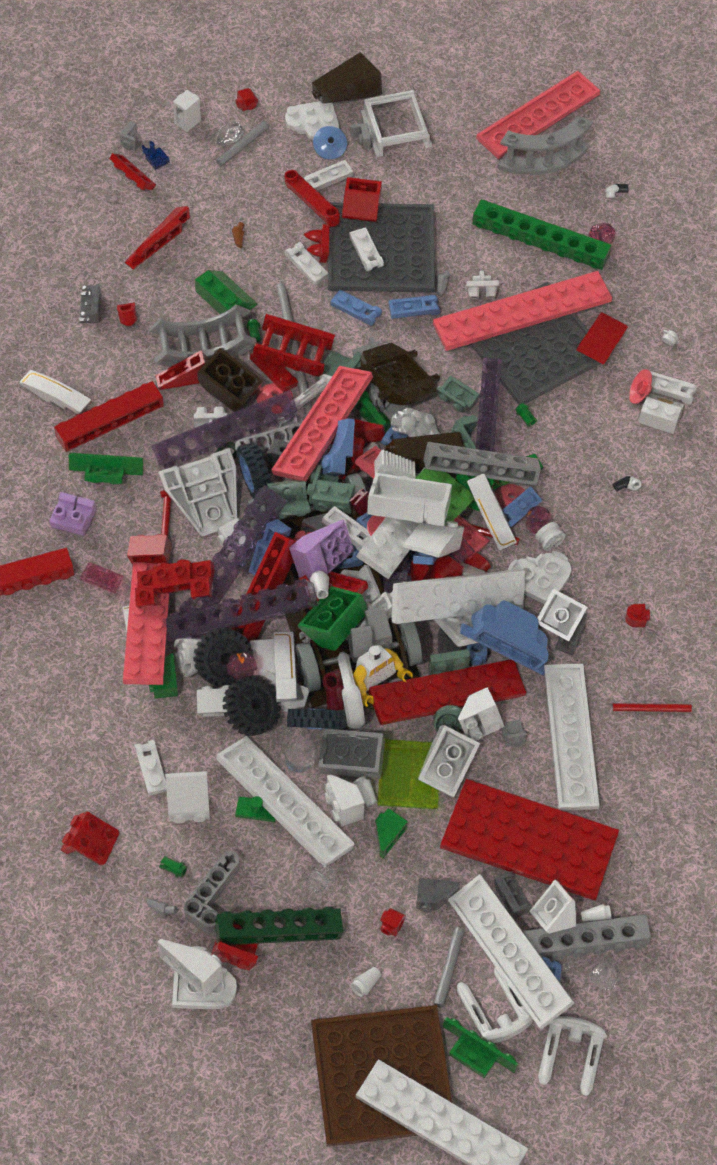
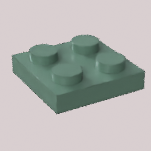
M469 649L430 655L428 675L468 668L470 660Z

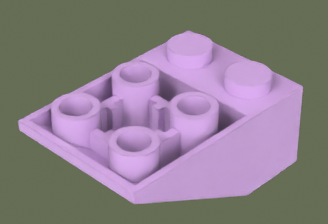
M343 519L302 536L289 547L299 578L306 575L309 581L314 572L323 571L328 574L354 551L345 520Z

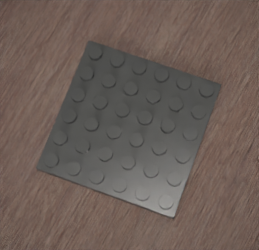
M330 202L340 213V223L334 227L329 226L328 290L434 292V204L380 203L377 222L342 218L343 203ZM366 228L379 255L383 259L384 266L380 268L373 267L372 270L366 271L349 237V232Z
M546 282V283H544V284H542V285H540V286H538V287H536V288H534V289H538V288H541V287H544V286H548V285H550V284H549V282ZM575 313L470 344L518 405L526 404L601 364L576 350L589 330Z

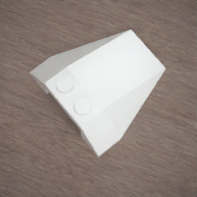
M230 448L213 453L210 457L158 472L164 490L201 537L218 532L219 527L237 518L236 465Z

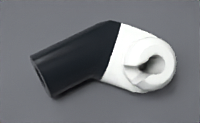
M613 184L605 190L606 197L615 198V193H628V184Z
M626 476L612 485L616 491L623 488L638 490L642 483L639 479Z

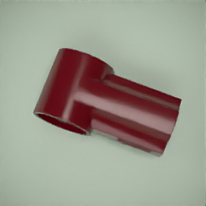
M335 669L323 677V685L326 688L327 709L338 711L345 709L342 697L344 686L340 669ZM333 676L337 679V683L333 681Z

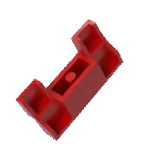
M181 559L177 563L163 562L159 566H153L152 570L137 572L138 587L135 588L137 608L147 605L157 606V592L159 594H166L191 589V598L193 600L196 597H212V581L215 571L214 563L211 560L191 563L189 560Z

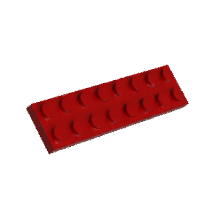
M512 659L407 679L406 682L402 680L369 687L368 691L369 695L373 696L372 705L380 725L435 715L441 707L447 705H454L463 709L469 695L487 687L494 702L523 697L527 692L516 664Z

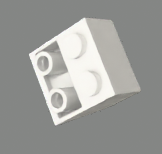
M488 687L469 695L458 717L465 736L473 740H479L481 737L505 727Z
M331 774L327 775V784H324L326 790L324 796L327 804H331L334 809L331 812L335 822L339 821L340 826L343 827L363 820L364 800L358 786Z

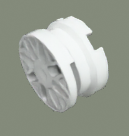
M556 522L546 524L535 535L536 540L542 543V548L545 551L551 550L552 547L554 548L553 545L557 547L565 539V533L559 530L560 527Z

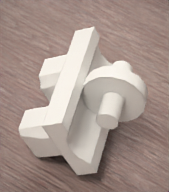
M480 270L479 276H473V281L466 282L465 290L468 291L469 299H479V291L486 292V299H495L499 280H491L490 275L484 276V271Z
M198 407L196 414H194V428H202V431L209 430V436H213V430H220V427H228L227 413H225L224 407L214 408V413H207V408Z

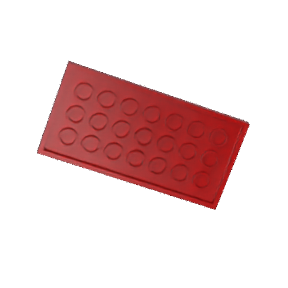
M465 779L440 848L509 872L513 871L514 874L547 885H551L554 880H557L567 892L596 901L619 829Z

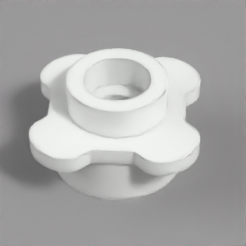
M663 330L662 341L670 346H674L675 343L679 344L678 335L674 331Z

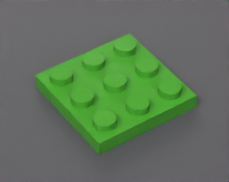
M424 469L415 478L452 484L451 502L445 522L454 521L475 499L468 489L446 472Z

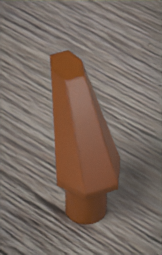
M238 222L237 226L232 228L235 245L239 248H242L243 228L245 226L243 222Z

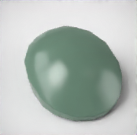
M454 705L441 707L433 717L435 730L438 732L440 726L445 725L459 732L462 727L458 717L462 709Z

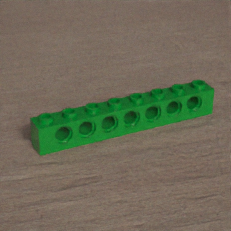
M483 199L480 200L473 213L472 224L478 228H484L492 231L494 234L507 236L511 240L524 242L526 245L538 247L543 251L555 253L560 257L572 259L577 263L589 265L594 269L603 270L610 255L611 244Z

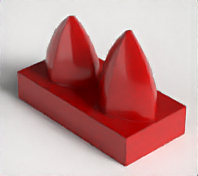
M322 224L321 230H311L303 235L309 240L319 243L309 246L307 250L319 257V263H327L329 255V225Z

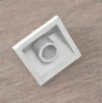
M554 880L530 910V913L549 934L576 927L575 900L557 880Z

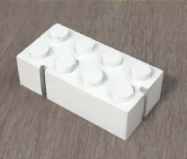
M376 473L368 495L367 514L420 523L427 521V524L444 526L451 502L452 484Z

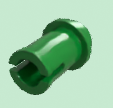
M251 319L246 325V328L249 330V336L255 338L256 342H260L259 328L261 325L257 319Z
M522 403L516 407V415L523 419L527 427L537 422V419L529 411L528 405Z
M167 856L163 857L159 866L160 869L175 874L177 878L183 877L187 871V866H185L184 862H176Z

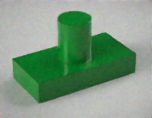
M238 797L235 817L276 822V819L263 807L261 797Z

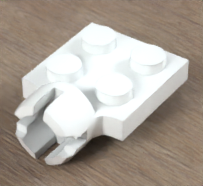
M406 407L403 411H398V414L393 415L391 419V426H395L392 429L397 433L407 434L409 437L440 434L432 414Z

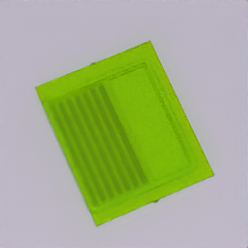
M385 739L377 806L438 809L439 790L418 780L432 742Z

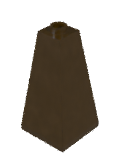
M360 52L313 81L311 92L314 98L319 99L322 104L380 96L382 94L381 72Z
M451 432L393 439L385 447V451L398 455V457H404L412 462L415 461L416 473L420 474L425 467L424 454L427 442L464 447L461 433ZM446 472L454 479L457 476V473Z

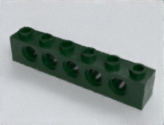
M334 907L316 910L313 908H304L302 910L284 909L282 911L267 909L261 912L246 910L241 913L225 911L217 914L214 922L216 942H222L227 945L338 940L344 932L341 908L334 909ZM315 921H321L324 925L320 926ZM295 922H301L304 926H297ZM274 923H281L283 927L279 928ZM254 924H260L263 928H256ZM233 925H240L242 929H235Z

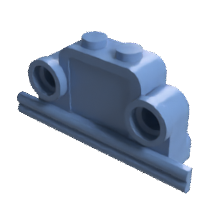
M503 600L495 607L486 604L476 611L471 617L473 628L464 623L461 624L460 634L544 676V663L548 661L547 637L543 631L538 629L539 622L535 615Z

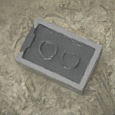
M323 729L318 766L321 774L353 777L366 776V778L381 779L385 747L383 733Z

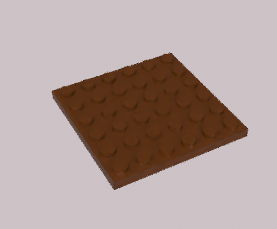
M437 1005L311 1020L327 1147L419 1136L356 1098L357 1092L378 1059L452 1103Z

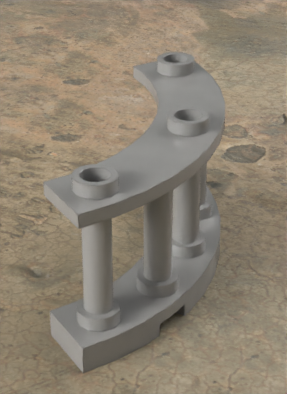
M577 115L566 127L544 135H524L508 130L500 142L501 145L507 146L508 149L499 162L498 169L514 174L543 175L567 168L569 164L578 161L589 149V144L582 141L584 133L589 130L593 121ZM563 146L561 151L553 154V149ZM514 149L527 151L526 158L514 156ZM546 150L545 157L533 158L534 151Z
M235 305L228 311L213 318L187 323L159 319L149 328V332L160 335L163 350L155 357V363L171 367L199 352H188L185 337L198 334L201 349L209 359L219 348L231 356L236 354L240 356L246 353L257 343L256 339L247 336L244 330L242 318L247 316L250 310ZM236 323L238 337L228 342L225 327ZM219 330L222 345L209 349L206 333ZM167 336H178L181 351L169 348Z

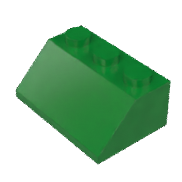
M207 270L195 279L196 293L219 314L228 311L235 305L249 310L257 306V303L223 271Z
M331 586L328 589V596L320 599L298 624V627L320 647L336 651L348 637L351 629L355 628L364 618L365 611L368 608L362 594Z

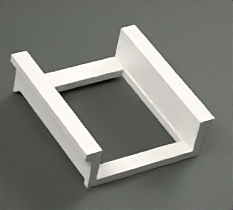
M414 90L364 99V110H361L364 123L368 124L370 140L376 157L383 156L384 146L423 139L426 148L432 147L430 134H428ZM410 98V105L420 131L382 138L371 106Z

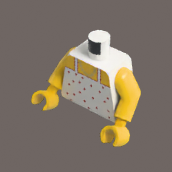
M381 645L371 646L368 652L357 659L356 669L353 673L355 685L360 689L362 705L368 707L367 701L373 704V696L366 693L369 691V687L378 685L396 673V670H398V678L406 682L404 679L405 674L411 678L413 677L409 670L402 667L404 664L398 655L388 648L384 649Z

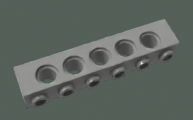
M427 442L424 454L425 469L476 477L485 473L486 477L490 479L537 485L541 470L537 458Z
M646 914L576 924V927L550 934L544 928L523 931L541 957L553 958V960H562L565 956L572 955L575 958L583 957L586 953L600 955L608 950L621 952L630 947L642 949L649 945L651 940ZM623 932H629L632 937L624 936ZM609 935L612 939L606 940L602 936ZM582 938H589L592 942L585 943ZM567 940L571 945H563L561 941ZM542 943H547V944H549L551 947L548 948V949H546V948H543V947L541 946V944H542Z

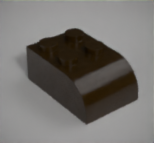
M221 348L215 352L197 373L198 381L202 387L237 415L258 393L263 383L262 379Z

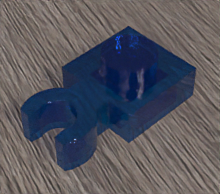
M149 141L150 148L142 145V152L146 155V160L155 170L170 163L169 157L160 147L155 149L154 142Z

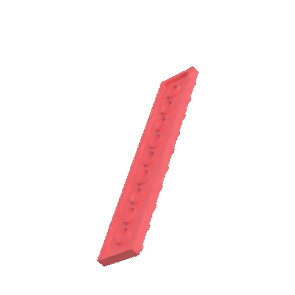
M595 271L433 319V325L445 350L448 351L612 301V296L599 272Z

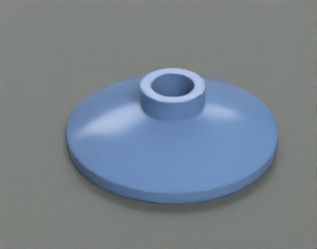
M326 126L316 132L313 138V147L320 157L336 159L344 154L347 148V139L340 129ZM331 138V139L334 140V142H333V143H329V142H328V139Z

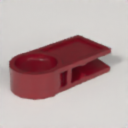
M363 488L350 500L359 516L368 512L369 493L365 492Z

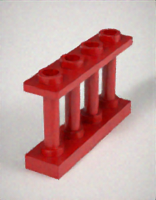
M266 314L262 330L266 331L262 344L255 343L252 356L259 360L288 367L312 376L320 377L323 375L325 364L321 363L325 349L331 351L335 334ZM273 334L283 336L279 350L268 347ZM290 339L301 342L296 355L286 352ZM308 344L318 347L314 360L303 357Z

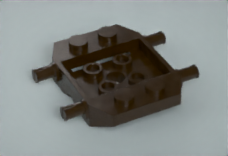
M392 342L363 351L360 356L361 367L356 368L372 372L373 378L370 382L378 387L380 391L378 397L380 400L385 398L392 404L408 405L432 397L436 393L434 382L440 380V375L437 373L431 376L428 375L413 359V357L418 355L415 349L406 351ZM396 361V362H395L394 364H392V365L382 366V367L379 368V369H375V367H378V366H381V365L388 364V363H391V362Z

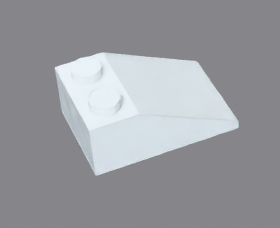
M423 521V523L418 524L405 541L403 548L438 558L460 550L464 527L458 526V523L454 521H447L444 526L427 524V521Z
M445 725L440 726L431 744L418 780L454 797L480 743Z
M207 771L165 774L169 822L184 823L188 820L203 822L206 819H210Z
M163 939L158 941L160 958L203 997L206 998L223 981L222 962L214 954L211 956L204 950Z

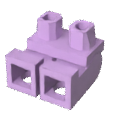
M60 492L59 502L49 521L51 527L85 536L96 512L95 501L79 497L77 500V496Z

